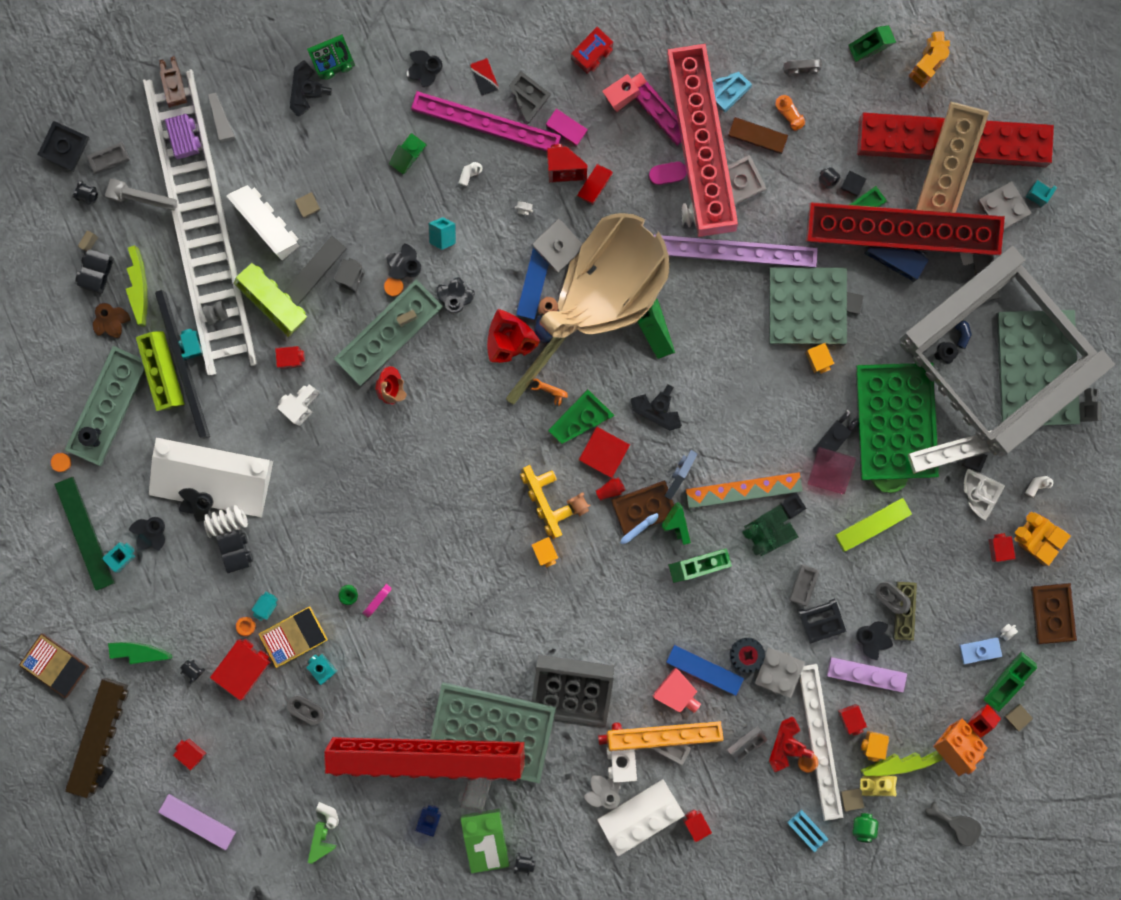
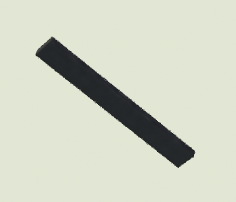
M163 290L156 291L157 302L198 435L203 439L209 438L210 434L188 362L182 357L184 351L181 350L179 345L180 336L167 294Z

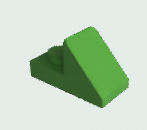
M318 821L315 826L308 863L312 864L337 846L322 842V840H326L328 829L325 828L326 823Z

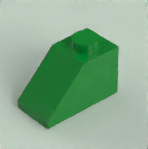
M887 25L874 28L848 46L855 62L882 52L895 44L896 40L890 26Z

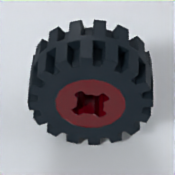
M742 638L732 645L730 659L738 670L745 673L755 672L764 664L765 650L757 640Z

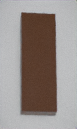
M734 117L728 134L729 137L779 154L783 153L788 138L787 134Z

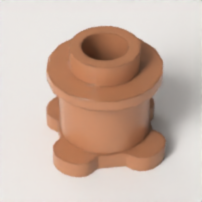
M552 297L543 298L538 307V312L543 315L549 311L557 312L559 310L557 301ZM547 304L552 305V309L547 310L545 306Z
M583 492L566 501L573 508V514L578 513L579 517L589 512L588 507L591 506L587 504L583 497Z

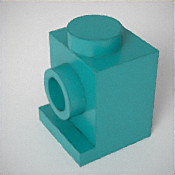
M192 329L181 331L179 345L181 350L185 351L182 357L188 360L203 355L198 332L192 331Z
M118 543L102 559L115 573L121 572L136 557L133 554L135 550L128 543ZM120 553L125 554V558L123 560H121L119 557Z
M315 654L307 661L309 665L306 668L320 685L324 684L337 672L336 668L323 654L319 657ZM317 665H321L323 667L322 672L317 671Z

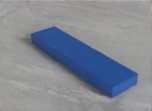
M534 248L516 316L535 320L549 266Z
M676 645L673 646L666 663L733 695H737L744 680L743 677Z

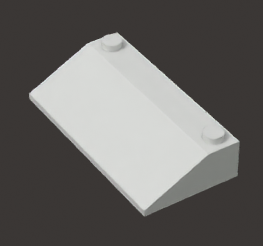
M156 438L152 455L149 495L182 502L184 499L178 492L184 488H193L199 493L206 492L212 496L214 504L211 508L226 510L229 507L234 512V506L237 505L239 510L243 509L247 515L262 517L273 461Z

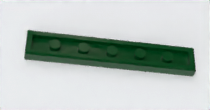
M74 477L55 483L54 485L95 590L98 591L115 584L109 566L102 559L104 553Z

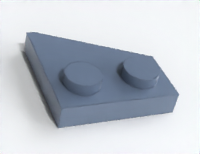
M691 450L687 456L683 455L678 464L681 467H677L672 475L674 480L665 497L670 500L673 498L697 456L696 452Z

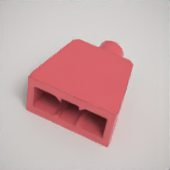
M641 72L632 79L627 74L602 92L615 111L618 112L641 94L638 88L647 81ZM626 87H631L629 91H624Z
M674 667L652 695L658 701L680 713L685 707L695 713L701 705L693 698L697 690L676 667Z

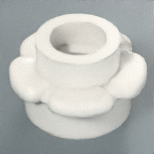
M518 201L515 209L518 210V214L529 216V212H533V204Z
M1010 624L1006 625L1000 630L1002 633L1000 637L1008 641L1018 633L1015 628L1016 625L1012 627Z

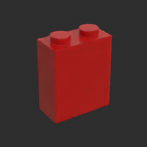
M247 639L237 640L210 676L213 681L240 701L245 699L271 664V661L268 659L269 656L261 650L259 652L253 648L254 645Z

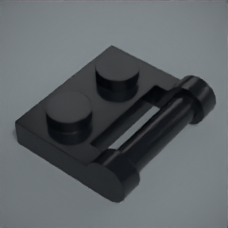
M835 598L829 600L828 603L807 610H798L809 644L847 632ZM829 610L833 611L834 615L810 623L808 621V617Z

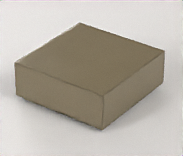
M312 192L295 200L303 218L321 210Z
M86 231L78 247L86 252L88 249L91 250L98 236L90 231Z
M414 310L397 317L401 327L418 319Z
M1021 704L1015 706L1005 715V718L1017 731H1020L1033 720Z
M860 788L840 791L844 811L864 808Z

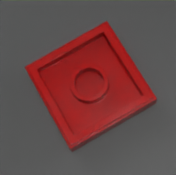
M596 427L579 461L613 478L630 444Z

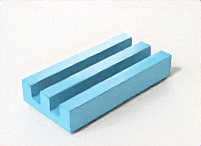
M802 809L787 822L814 852L828 840ZM801 815L822 837L820 840L799 819ZM795 821H797L800 824V826L811 836V838L816 842L815 845H813L804 836V834L793 824Z

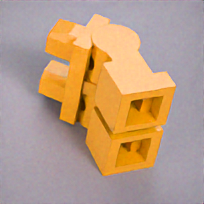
M943 31L932 32L931 37L927 39V47L923 51V58L909 74V77L922 88L936 73L934 70H937L949 56L950 40H944Z
M1030 512L1026 517V524L1023 527H1018L1014 532L1016 535L1014 540L1019 543L1021 548L1039 560L1042 565L1049 566L1059 553L1057 550L1063 548L1071 535L1055 526L1049 519L1035 512Z

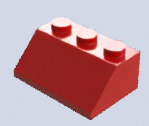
M553 144L550 148H547L549 183L587 180V164L567 146L562 147V144Z

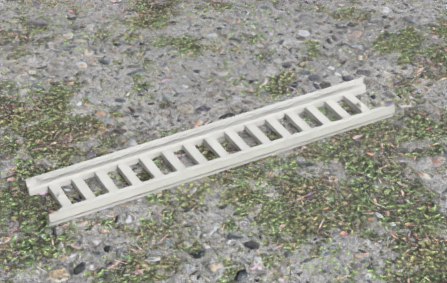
M189 69L190 71L186 72L189 87L184 88L186 97L191 96L192 106L159 113L157 103L166 101L165 93L155 95L152 80L146 81L144 79L143 82L168 197L176 199L178 204L177 208L172 210L207 375H216L214 359L248 352L251 367L257 365L242 292L233 284L238 274L192 69ZM183 114H195L197 124H195L196 129L193 132H199L201 147L198 150H203L205 160L171 168L169 158L174 157L172 148L167 149L165 140L169 139L167 130L163 131L161 121ZM202 169L208 170V179L175 186L173 176ZM207 187L212 188L213 197L179 204L177 194ZM215 205L217 215L183 223L182 212ZM219 223L220 234L187 241L185 231ZM219 242L224 243L225 252L191 259L189 249ZM225 260L228 261L229 270L195 278L194 267ZM232 279L233 289L199 296L197 286ZM236 297L238 307L226 309L228 318L240 315L241 326L207 333L205 324L207 320L205 315H203L201 304ZM244 334L246 344L211 351L209 341Z

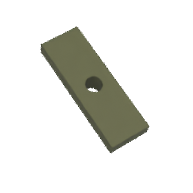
M896 582V587L910 599L911 605L906 615L895 613L894 639L914 641L917 583Z

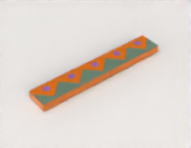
M800 472L685 490L688 508L801 492L802 485Z

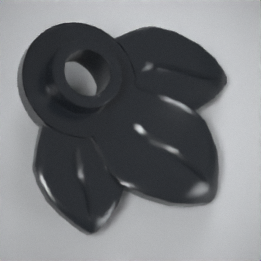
M423 50L411 52L409 55L414 64L408 69L406 75L413 80H420L422 87L430 86L435 81L436 74L442 70L443 64L441 59L437 56H430ZM436 63L437 66L436 68L432 69L430 68V64Z
M404 243L401 253L386 255L387 262L392 267L388 273L390 277L403 279L406 276L416 277L420 274L421 264L416 260L417 252L410 245ZM414 266L415 270L410 271L408 268Z
M460 277L454 278L448 286L439 284L437 287L438 299L445 303V308L450 313L460 312L464 305L470 304L474 299V290H465L464 281ZM456 301L457 304L451 305V302Z
M193 488L181 489L178 494L184 500L179 507V511L194 514L197 522L205 520V514H209V509L214 504L212 496L206 492L199 493Z
M152 517L148 520H136L129 528L130 532L138 534V550H144L153 546L155 550L159 551L165 544V536L163 534L165 523L159 517ZM154 523H158L159 528L157 530L153 529Z
M877 621L870 626H862L857 630L856 639L862 644L863 653L867 657L878 660L879 650L888 649L893 646L890 637L885 634L888 624ZM864 632H867L869 634L867 639H863L862 634Z

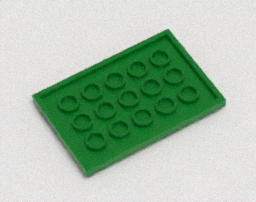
M916 363L856 365L861 480L939 477V467L913 473L907 456L910 453L937 446L934 381L932 382L925 374L926 371L922 366L919 367Z

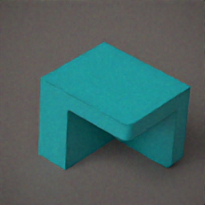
M1037 180L1026 195V198L1042 207L1048 203L1057 187L1054 185L1050 188Z
M444 217L429 222V243L441 250L456 244V223Z

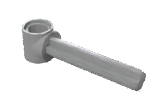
M111 178L105 193V198L117 202L129 199L170 210H175L178 206L176 199L128 188L125 182Z

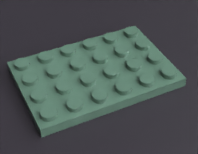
M1061 310L1076 327L1075 310ZM1044 311L997 313L1001 423L1077 361V349ZM1079 395L1043 425L1080 424Z
M442 682L430 740L525 742V765L521 780L540 784L556 707Z

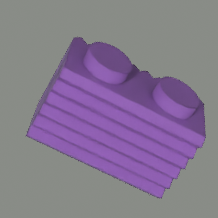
M183 114L165 119L174 157L181 159L199 154L198 148L201 147L198 136L195 137L193 132L196 129L193 118Z

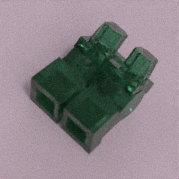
M780 504L744 526L745 529L742 533L746 539H751L754 543L752 551L756 556H763L799 537L790 522L784 524L789 519Z

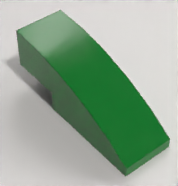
M138 642L108 643L110 659L129 656L130 664L172 658L171 653L148 644Z
M1021 651L984 697V701L1000 712L1025 685L1024 682L1037 669V664Z

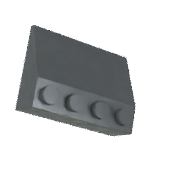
M538 655L532 702L556 707L554 719L606 727L615 665Z

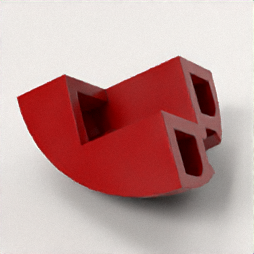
M497 309L489 328L487 340L490 362H510L512 357L519 354L525 356L540 343L538 336L525 322L509 312Z

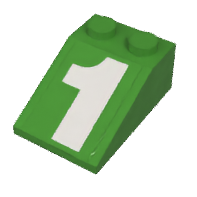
M500 808L462 815L461 824L471 873L510 867Z

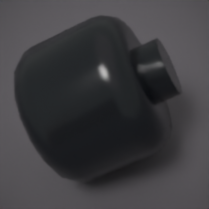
M832 167L824 168L820 172L819 182L827 189L833 188L840 180V174Z

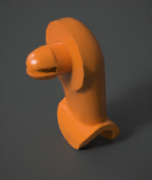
M779 96L775 102L777 110L790 122V127L793 131L801 129L805 125L804 116H800L789 96Z
M533 379V381L539 382V387L531 388V390H543L551 393V395L555 396V405L557 400H559V406L562 403V398H568L566 391L543 383L539 379Z

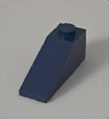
M868 248L865 252V255L913 282L919 278L929 260L925 258L926 255L918 250Z

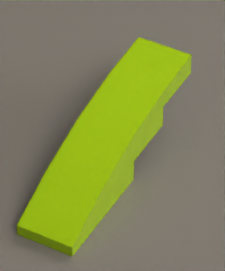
M134 245L128 247L133 266L126 268L132 283V287L126 288V292L137 324L144 327L146 326L148 309L147 281L140 250Z
M900 498L834 536L843 552L909 517L912 513L904 498Z
M934 751L922 758L918 753L914 752L902 759L894 753L886 757L885 760L882 759L860 771L864 776L901 774L925 768L942 761L943 758L938 751Z

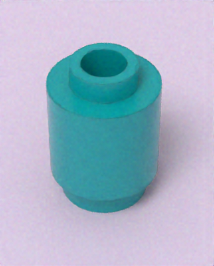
M265 591L251 610L254 612L252 615L260 621L263 619L268 620L278 605L277 601L279 599Z

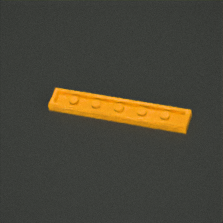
M720 721L607 731L609 751L722 742L723 734Z

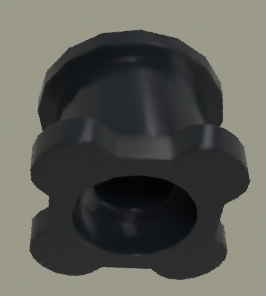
M80 180L73 192V198L77 201L81 199L90 205L97 200L98 192L96 187L86 186Z
M941 342L938 345L939 350L935 353V358L950 364L957 357L958 348L951 342ZM946 349L950 351V355L946 353Z
M84 427L78 433V440L83 446L93 445L98 447L101 443L99 441L101 430L99 428Z
M194 659L191 662L187 660L180 667L182 670L180 674H184L190 680V684H193L205 671L204 668H199L194 663Z
M517 853L513 874L522 872L527 873L529 876L530 872L534 873L536 861L532 860L533 856L527 858Z

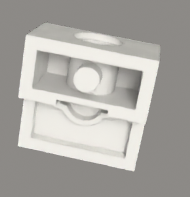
M311 385L303 386L297 393L298 397L292 394L284 395L278 402L280 405L277 408L296 425L300 426L310 416L312 411L308 408V405L320 394Z

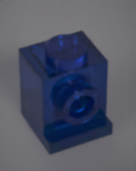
M434 805L423 807L415 831L434 837L442 812H439V808ZM428 815L433 817L432 822L427 821L426 817Z

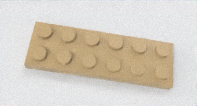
M950 102L915 210L956 213L989 115L988 111Z

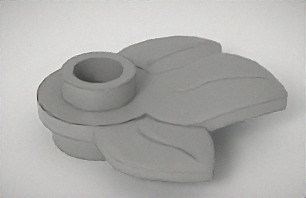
M592 776L591 788L593 791L585 794L584 798L593 807L604 806L606 809H615L620 803V796L618 794L621 787L620 782L613 783V779L608 778L606 780L601 776ZM613 796L614 801L609 803L607 797Z

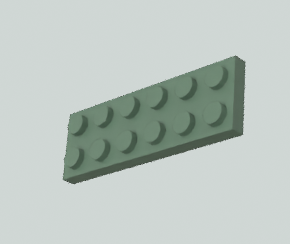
M416 279L348 344L334 360L362 386L426 325L443 306ZM414 310L418 319L401 327L397 317Z
M115 346L112 347L65 451L98 466L102 465L145 373L142 358ZM84 427L99 428L101 430V435L99 436L100 445L98 447L93 445L83 446L78 440L79 431Z

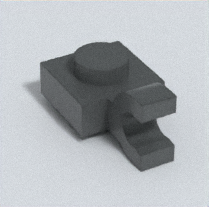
M1087 388L1084 390L1085 402H1080V422L1102 421L1101 402L1096 401L1099 396V389Z

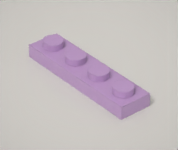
M830 657L827 676L904 692L907 673Z

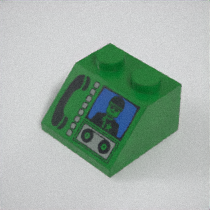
M343 34L307 48L320 79H331L336 73L341 71L343 73L348 72L355 66Z

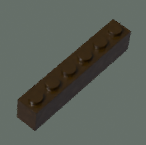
M108 678L101 679L65 792L84 798H89L92 794L95 795L99 785L96 783V780L103 773L105 767L103 761L109 755L111 746L108 745L110 739H113L116 734L117 728L115 724L121 718L123 712L121 706L129 694L127 684Z

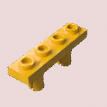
M530 465L522 468L521 480L529 487V497L532 502H536L538 507L536 512L539 518L543 519L546 524L544 529L547 535L551 536L552 539L563 535L558 522L572 516V510L567 505L552 511L542 492L543 486L556 481L554 472L551 470L537 477L534 475Z

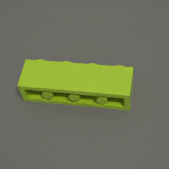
M251 263L235 278L233 284L287 337L305 322L307 318L305 311L300 306H296L292 302L291 297L278 288L274 280H269L259 266Z
M164 331L149 332L136 337L156 411L170 410L185 405Z

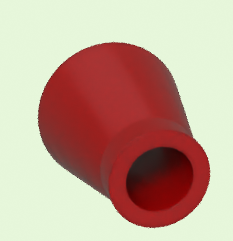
M613 477L596 490V494L601 501L606 498L622 495V492L626 490L621 479Z

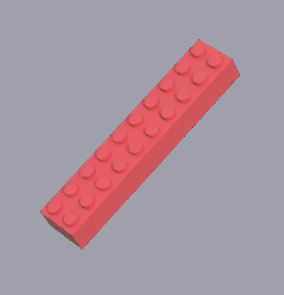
M706 44L668 49L667 63L698 237L737 231L738 221Z

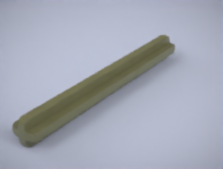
M553 337L506 397L510 404L514 405L565 338Z

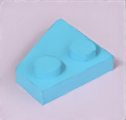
M740 72L730 74L728 77L718 78L715 82H712L716 105L724 112L752 88V83Z

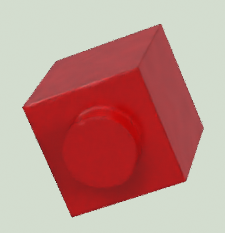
M299 346L275 348L277 368L303 367L302 362H305L304 350L301 351Z
M999 533L994 534V538L988 539L992 562L1015 559L1012 536Z
M853 704L838 710L848 734L858 735L864 732V728H867L859 705Z
M987 704L974 713L967 724L979 738H982L996 727L1001 718Z
M189 738L185 742L181 740L174 748L176 752L173 756L189 770H192L207 753Z
M694 809L685 814L686 817L683 821L695 842L712 834L700 810L696 811Z

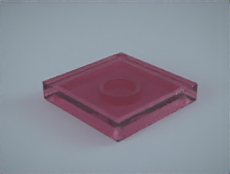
M819 447L807 484L845 495L856 457Z

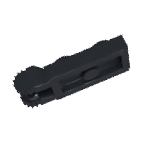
M848 409L839 420L834 422L812 449L826 462L831 459L859 422L858 417H856L848 428L842 424L850 416L851 412Z

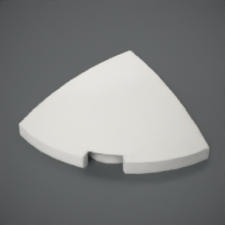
M968 469L964 479V492L967 493L970 500L968 504L979 517L987 520L1005 485Z

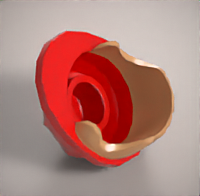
M385 367L375 386L377 397L384 403L391 405L403 401L407 396L403 389L404 381L395 367Z

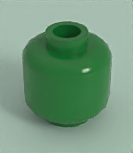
M861 813V817L854 818L852 834L857 838L856 841L872 843V840L877 838L879 823L876 819L872 818V814Z

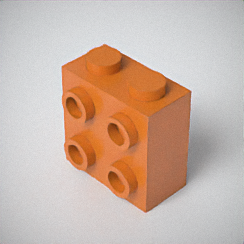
M963 718L949 725L933 746L958 776L964 773L967 775L972 773L976 769L975 765L984 758L983 754L988 749Z

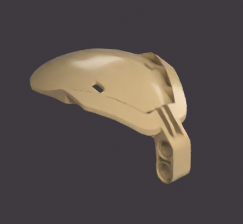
M618 213L606 216L599 221L592 233L582 244L580 252L569 263L558 301L559 312L549 311L540 320V325L553 337L565 338L576 330L585 334H599L623 328L636 323L653 305L668 279L669 255L660 233L658 232L654 236L643 226L645 219L634 214ZM595 265L597 269L589 275L587 272Z

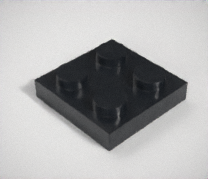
M53 121L37 155L74 172L90 137Z

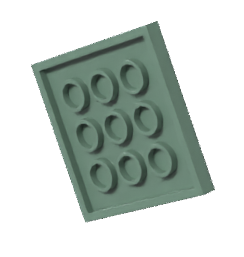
M770 267V344H847V268Z

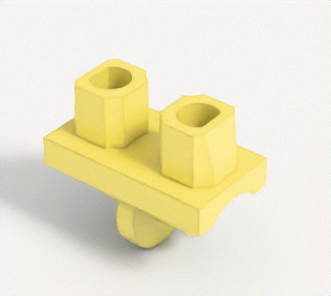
M863 776L860 781L862 796H896L895 786L897 777Z

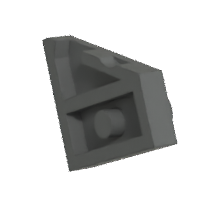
M522 71L519 72L509 85L526 123L529 124L551 94Z

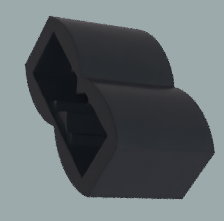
M88 249L87 253H84L81 263L83 267L76 274L75 281L77 286L102 294L114 258L110 255Z
M236 530L216 537L227 574L252 566L253 556L251 551L246 549L248 539L245 532L242 533L241 530Z

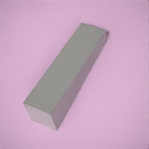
M216 93L208 94L219 141L223 143L235 140L236 137Z

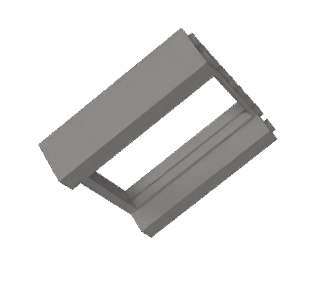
M1014 246L1005 251L899 339L902 348L914 356V362L919 367L922 366L925 369L928 379L936 382L940 393L943 396H948L952 407L964 415V421L976 429L975 433L979 439L985 440L989 445L988 449L995 456L998 455V457L1008 454L1116 365L1104 350L1097 353L1021 265L1025 259ZM1015 277L1082 357L989 433L922 353Z

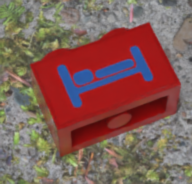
M596 27L571 53V59L588 74L590 71H595L600 65L599 61L603 57L607 58L613 52L614 42L600 28Z

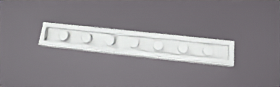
M806 665L803 667L799 679L811 750L817 756L819 762L815 773L823 820L843 818L818 665Z

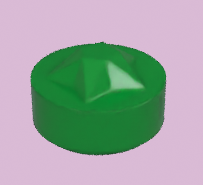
M344 585L340 588L338 597L342 604L352 605L358 599V592L354 586Z

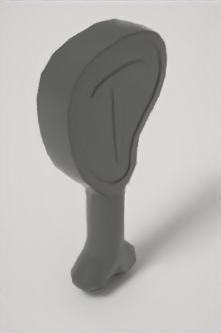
M936 801L931 803L930 808L925 809L927 816H936L946 822L954 830L956 839L960 844L971 846L978 840L982 828L977 820L962 815L951 817L939 810Z

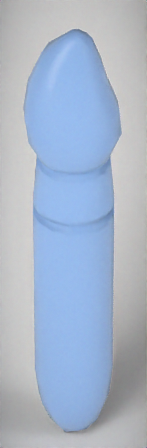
M658 513L648 516L646 520L628 532L621 539L620 544L628 543L649 525L654 524L658 519Z

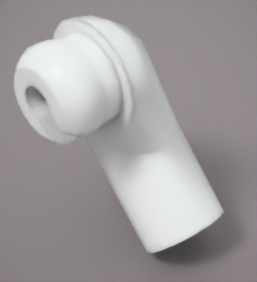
M477 162L466 165L462 170L458 184L468 186L470 177L482 172V165Z
M1048 476L1035 477L1025 494L1034 498L1038 489L1051 488L1053 480Z
M319 802L316 812L325 815L327 828L334 829L339 823L336 810Z

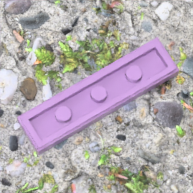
M170 794L159 810V813L224 850L228 848L236 834L234 830Z

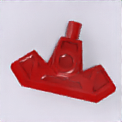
M792 716L781 721L769 759L774 772L781 771L789 766L787 756L799 758L805 756L810 759L814 756L813 751L806 749L803 743L793 738V736L800 732V728L796 719Z

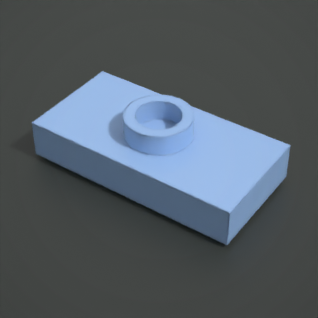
M998 637L959 645L963 664L1002 657Z

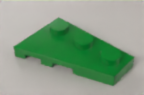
M587 389L548 429V432L563 444L615 415Z

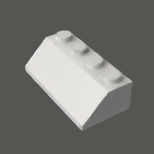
M247 185L227 195L228 199L281 260H284L299 247L296 242L298 240L296 235L292 231L289 233L284 228L286 226L285 222L279 216L277 218L274 217L272 214L274 210L267 202L262 203L259 199L262 196L255 187L251 190Z
M664 779L597 820L617 856H620L685 815Z

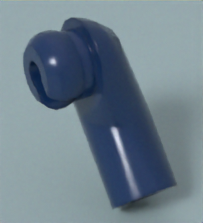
M538 315L534 332L541 342L549 343L552 335L540 325V320L543 316Z
M964 320L955 326L961 333L957 346L962 349L966 348L972 335L969 323Z

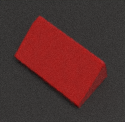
M597 164L577 196L593 206L612 177L613 171Z

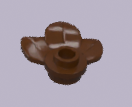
M101 303L95 309L96 318L93 322V330L97 336L106 332L111 337L120 338L122 333L121 323L129 322L131 317L121 307L113 308L108 303ZM106 309L108 315L103 316L101 310Z

